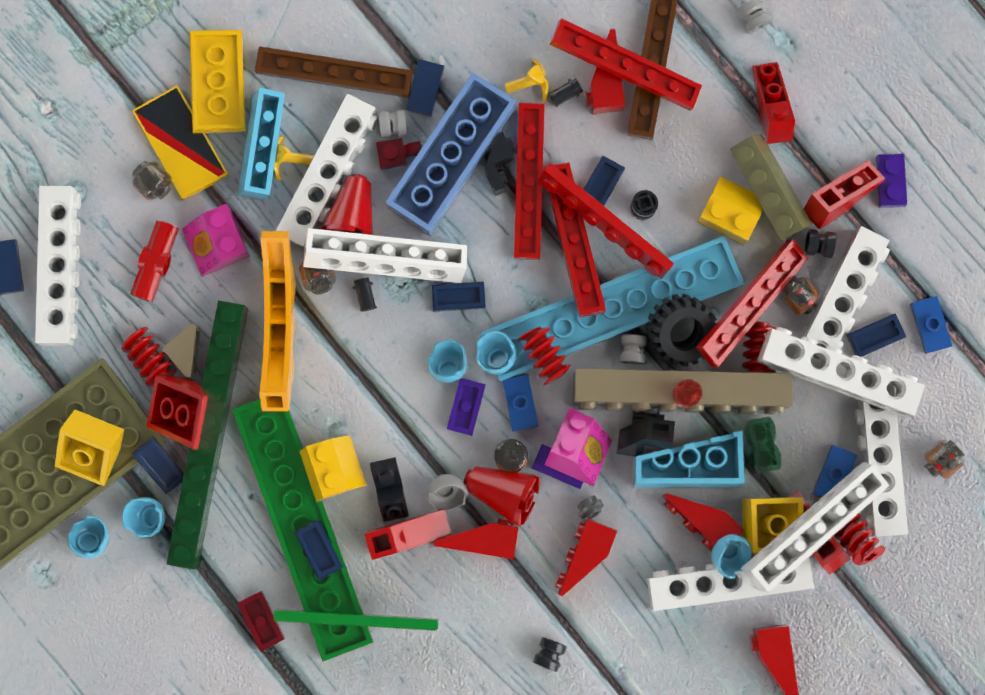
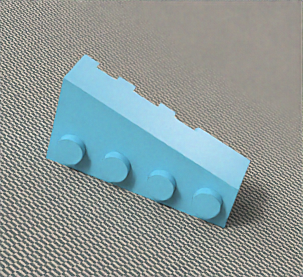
M743 430L672 449L636 456L633 461V488H741L745 484Z

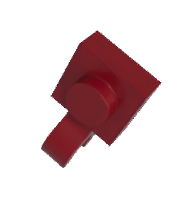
M402 138L376 142L381 170L407 165L406 158L417 156L422 148L421 142L415 141L403 145Z

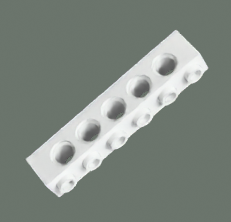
M349 94L346 95L276 231H289L290 243L305 250L308 228L318 229L320 223L325 222L331 210L328 207L333 199L336 200L342 188L340 184L344 176L349 177L355 163L352 161L356 153L361 154L367 140L364 138L368 130L373 131L377 124L378 117L376 116L377 112L374 106ZM352 122L360 125L359 129L354 133L346 131L347 125ZM339 145H344L348 148L347 152L342 156L334 154L335 148ZM327 168L336 170L334 177L331 179L322 177L323 171ZM315 191L324 193L323 199L319 202H312L310 200L311 194ZM301 215H311V222L308 225H300L298 220Z
M39 186L35 343L41 346H74V339L78 337V326L74 324V313H78L79 308L78 298L75 297V287L79 286V273L76 271V261H79L80 249L76 245V235L80 234V221L77 219V209L81 208V196L79 193L77 194V190L72 186ZM60 209H65L66 214L64 218L56 220V212ZM64 234V243L60 246H55L56 237ZM59 260H63V270L60 272H55V263ZM58 286H63V295L55 299L53 295L54 290ZM58 312H62V322L54 325L53 316Z
M863 226L855 231L803 337L816 340V345L823 348L832 346L840 350L842 349L844 342L840 340L844 332L849 333L855 322L852 316L856 308L860 310L867 298L864 292L868 285H873L878 276V272L875 269L878 263H883L889 254L890 249L886 248L890 241L889 239ZM859 254L867 255L869 258L868 266H864L859 262ZM847 277H854L857 280V289H852L847 285ZM836 300L845 302V312H839L835 308ZM825 323H830L834 326L835 333L833 336H829L824 332L823 326ZM812 355V366L819 369L821 367V359H816Z
M308 228L303 267L461 283L467 268V245Z
M781 327L767 332L757 360L758 363L793 374V376L906 418L915 416L925 385L917 382L918 378L907 374H902V377L893 374V369L884 365L874 367L867 364L868 360L860 356L852 355L850 358L842 355V350L836 347L827 346L823 348L816 345V340L808 337L796 338L791 336V331ZM787 346H792L796 350L795 359L787 357L785 353ZM812 355H816L821 359V367L819 369L812 366ZM838 364L845 367V378L838 376L836 372ZM863 374L870 376V387L863 385L861 380ZM889 383L896 387V395L894 397L890 396L887 392V385Z
M862 376L863 385L870 387V376ZM889 383L887 385V392L890 396L894 397V385ZM858 400V409H855V421L857 425H860L861 433L857 437L858 450L862 451L863 462H860V464H873L890 485L867 505L868 515H865L864 521L867 523L865 529H871L873 531L872 536L906 535L908 534L897 414L879 407L876 410L872 409L869 403ZM873 422H878L882 427V432L879 436L874 435L871 431ZM876 448L884 452V460L881 463L877 462L873 457ZM882 501L886 502L889 506V512L886 516H882L878 511V506Z
M860 464L741 569L758 590L769 592L890 485L873 464Z
M809 557L788 574L785 580L780 581L769 592L758 590L743 571L735 573V585L731 588H726L723 584L724 576L718 572L713 563L706 564V570L695 571V566L679 568V573L669 575L668 570L652 572L653 577L647 578L651 610L653 611L814 588ZM705 576L708 578L710 585L706 591L700 592L696 587V582L700 577ZM679 580L683 584V591L681 594L674 596L671 594L669 587L673 581Z

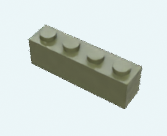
M762 134L751 135L730 148L780 240L791 238L813 225Z

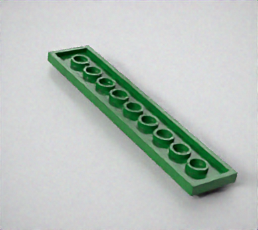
M260 399L232 409L304 611L364 614L323 500L318 502L315 500L299 452L303 449V445L290 409L289 411H262ZM316 520H320L343 565L342 569L321 580L317 578L294 533ZM309 623L322 662L374 642L369 627Z

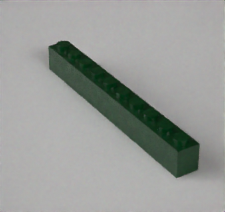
M219 300L217 303L201 385L208 398L198 449L189 447L166 565L192 570L199 568L249 310L242 304Z

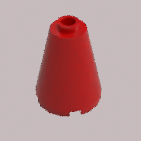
M354 174L352 177L346 178L321 230L373 235L372 185L367 180V177Z
M475 466L473 470L469 469L467 471L464 483L470 494L514 525L521 527V525L525 524L534 508V493L539 494L541 478L533 474L506 472V470Z

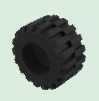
M675 294L672 295V300H669L667 297L662 299L663 304L661 306L656 304L653 307L656 312L654 314L650 313L648 317L651 324H647L646 329L650 333L647 336L652 346L666 361L669 360L674 365H677L678 362L682 366H688V362L695 365L699 363L698 359L700 357L705 360L696 347L717 324L715 322L717 320L715 315L699 299L691 298L687 294H683L682 298ZM684 318H693L695 325L692 334L683 341H671L670 333L675 323Z

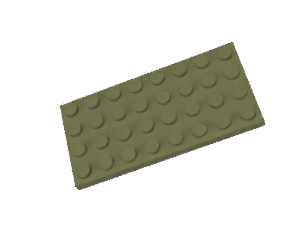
M104 358L100 359L0 435V569L136 467L139 462L133 457L132 452L154 436L161 446L167 443L162 434L146 427L147 414ZM74 410L124 429L121 449L104 486L55 467L60 428Z

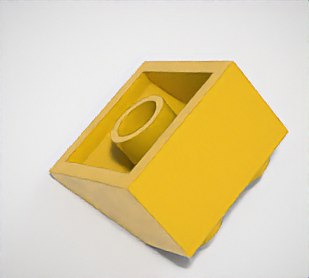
M720 176L697 223L744 246L749 240L763 208L754 192Z
M74 410L60 428L55 467L104 486L121 449L124 429Z
M350 435L306 446L299 451L316 502L367 486Z
M741 498L742 528L745 530L742 533V537L750 544L752 553H759L804 514L803 498Z

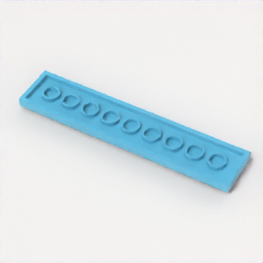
M725 236L669 257L668 259L674 265L662 279L649 274L644 267L601 284L600 287L606 307L605 313L579 318L573 295L480 332L481 337L486 332L499 331L505 333L515 345V363L507 372L497 374L499 382L534 369L533 365L538 359H528V355L532 350L524 351L522 347L527 340L518 341V338L537 327H550L545 336H555L556 338L550 345H560L561 348L556 355L567 356L650 323L651 321L648 319L649 314L656 312L653 307L656 304L661 306L663 304L662 299L666 297L672 300V295L678 294L682 298L683 294H687L691 298L695 297L703 302L743 286L745 283Z

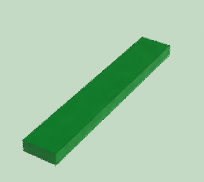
M274 610V620L277 622L432 631L438 630L439 618Z

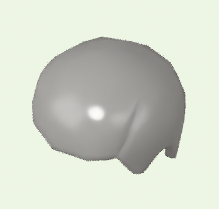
M441 474L435 477L428 486L427 491L428 502L435 509H445V511L455 510L460 505H465L466 496L469 495L465 483L460 477L453 474Z

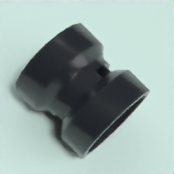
M639 191L633 197L630 205L632 215L642 221L652 218L658 208V198L651 191Z
M808 229L805 240V255L814 256L815 254H822L823 257L832 258L836 247V232L827 231L826 233H819L818 230Z
M542 637L539 644L542 651L540 650L539 653L535 654L533 663L558 672L560 667L559 656L564 655L567 646Z

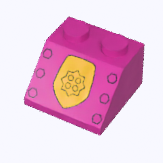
M227 204L202 213L182 228L202 277L251 257L234 215Z
M569 408L545 465L594 486L612 439L594 418Z

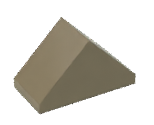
M190 324L162 349L185 377L195 380L201 327L196 324Z

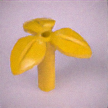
M534 58L531 62L535 66L528 71L527 76L505 83L507 93H511L537 84L542 89V103H544L548 96L549 85L542 64Z
M284 136L278 138L273 171L278 181H282L279 173L281 163L289 162L310 165L314 158V155L290 152L282 144L286 138Z

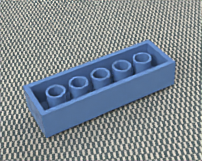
M472 73L385 202L387 209L431 237L496 140L498 133L502 131L516 110L517 100Z

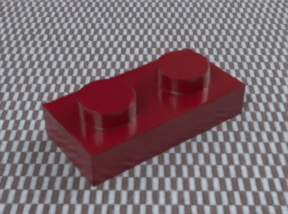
M263 591L237 603L260 652L286 639L278 622L274 620V613Z

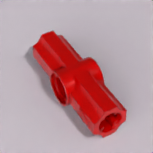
M156 220L148 245L142 249L139 256V270L130 295L145 301H154L161 278L166 275L171 263L170 253L178 234V227Z

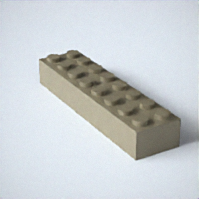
M575 369L573 373V405H579V410H594L596 406H605L607 411H621L623 406H632V411H648L650 407H658L659 412H674L679 407L685 408L687 413H700L704 411V408H711V413H727L731 409H738V414H754V412H758V409H762L764 414L779 415L780 413H785V409L793 406V374Z

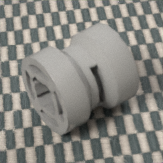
M751 0L737 10L739 17L745 20L746 29L749 34L761 30L772 21L769 14L763 11L761 0Z
M405 109L397 110L395 113L379 111L381 137H389L391 134L407 136Z
M622 335L621 344L624 346V349L620 353V362L646 364L644 348L647 346L648 337Z

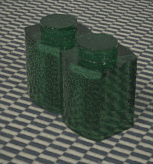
M769 416L746 421L744 433L746 441L751 447L749 460L753 471L758 474L780 470L781 454L775 444L776 427L773 420Z

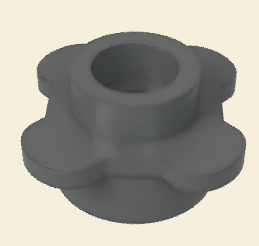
M593 495L581 501L577 505L580 518L592 519L600 514L601 508L604 506L602 500H598Z

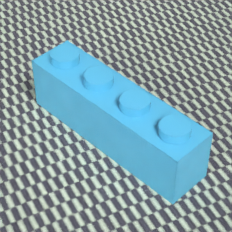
M259 88L253 94L238 196L264 200L270 195L285 93Z

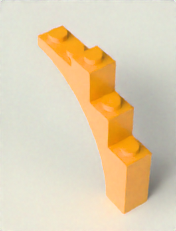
M262 231L264 345L260 384L262 411H289L295 367L293 355L294 265H292L289 231Z

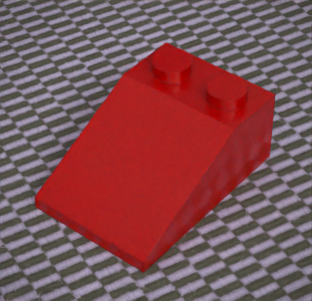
M156 376L146 427L192 449H198L208 395L198 383L184 377Z

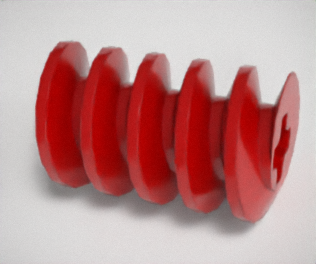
M756 321L744 335L750 338V340L743 342V347L750 349L742 353L744 358L749 359V361L742 363L743 368L750 370L745 373H776L775 369L757 362L767 332L772 329L776 330V327L766 322Z
M143 327L131 334L123 343L121 349L124 353H128L127 358L129 361H135L133 364L134 368L140 370V377L147 378L145 383L148 387L154 386L156 376H173L177 369L168 371V367L172 364L171 360L161 361L166 353L156 354V350L160 345L159 343L149 344L154 336L144 337L148 328Z
M537 327L519 337L518 341L527 340L522 348L524 351L532 350L528 355L529 360L538 359L533 368H543L538 377H548L547 381L543 384L545 386L565 375L570 369L571 364L562 365L561 363L566 356L556 355L561 348L560 345H550L556 339L555 336H545L550 327Z
M858 513L837 531L834 537L840 540V545L846 549L848 556L852 557L853 563L860 566L880 557L885 552V547L879 546L875 548L880 540L877 537L869 539L873 531L871 529L863 531L867 523L865 521L857 522L861 517Z

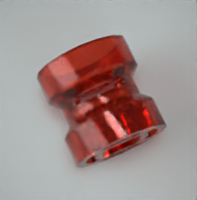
M686 379L681 381L674 387L672 392L673 401L681 408L688 409L695 406L702 398L701 386L694 380Z

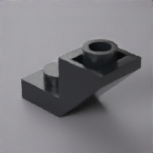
M503 132L498 133L485 166V174L495 196L504 193V184L508 183L503 170H497V168L513 161V152H516L511 137L506 138Z
M646 418L620 429L616 454L640 456L644 453L645 445L672 449L675 421Z
M396 457L371 462L370 469L376 487L377 500L383 522L409 517Z

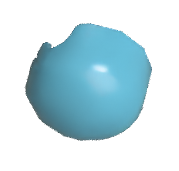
M499 331L486 332L476 342V360L485 372L493 375L505 373L515 363V345L505 333Z
M447 339L437 342L434 345L432 354L428 357V367L431 376L441 382L452 383L460 379L468 366L464 347L454 340Z
M151 497L131 499L125 504L121 514L124 528L133 531L137 537L144 538L157 535L163 529L166 520L162 504Z
M87 515L85 519L75 522L68 535L69 548L76 556L87 559L102 554L110 540L109 530L100 518Z
M726 535L713 546L711 559L722 576L734 579L735 573L743 571L741 568L750 560L752 548L744 537Z

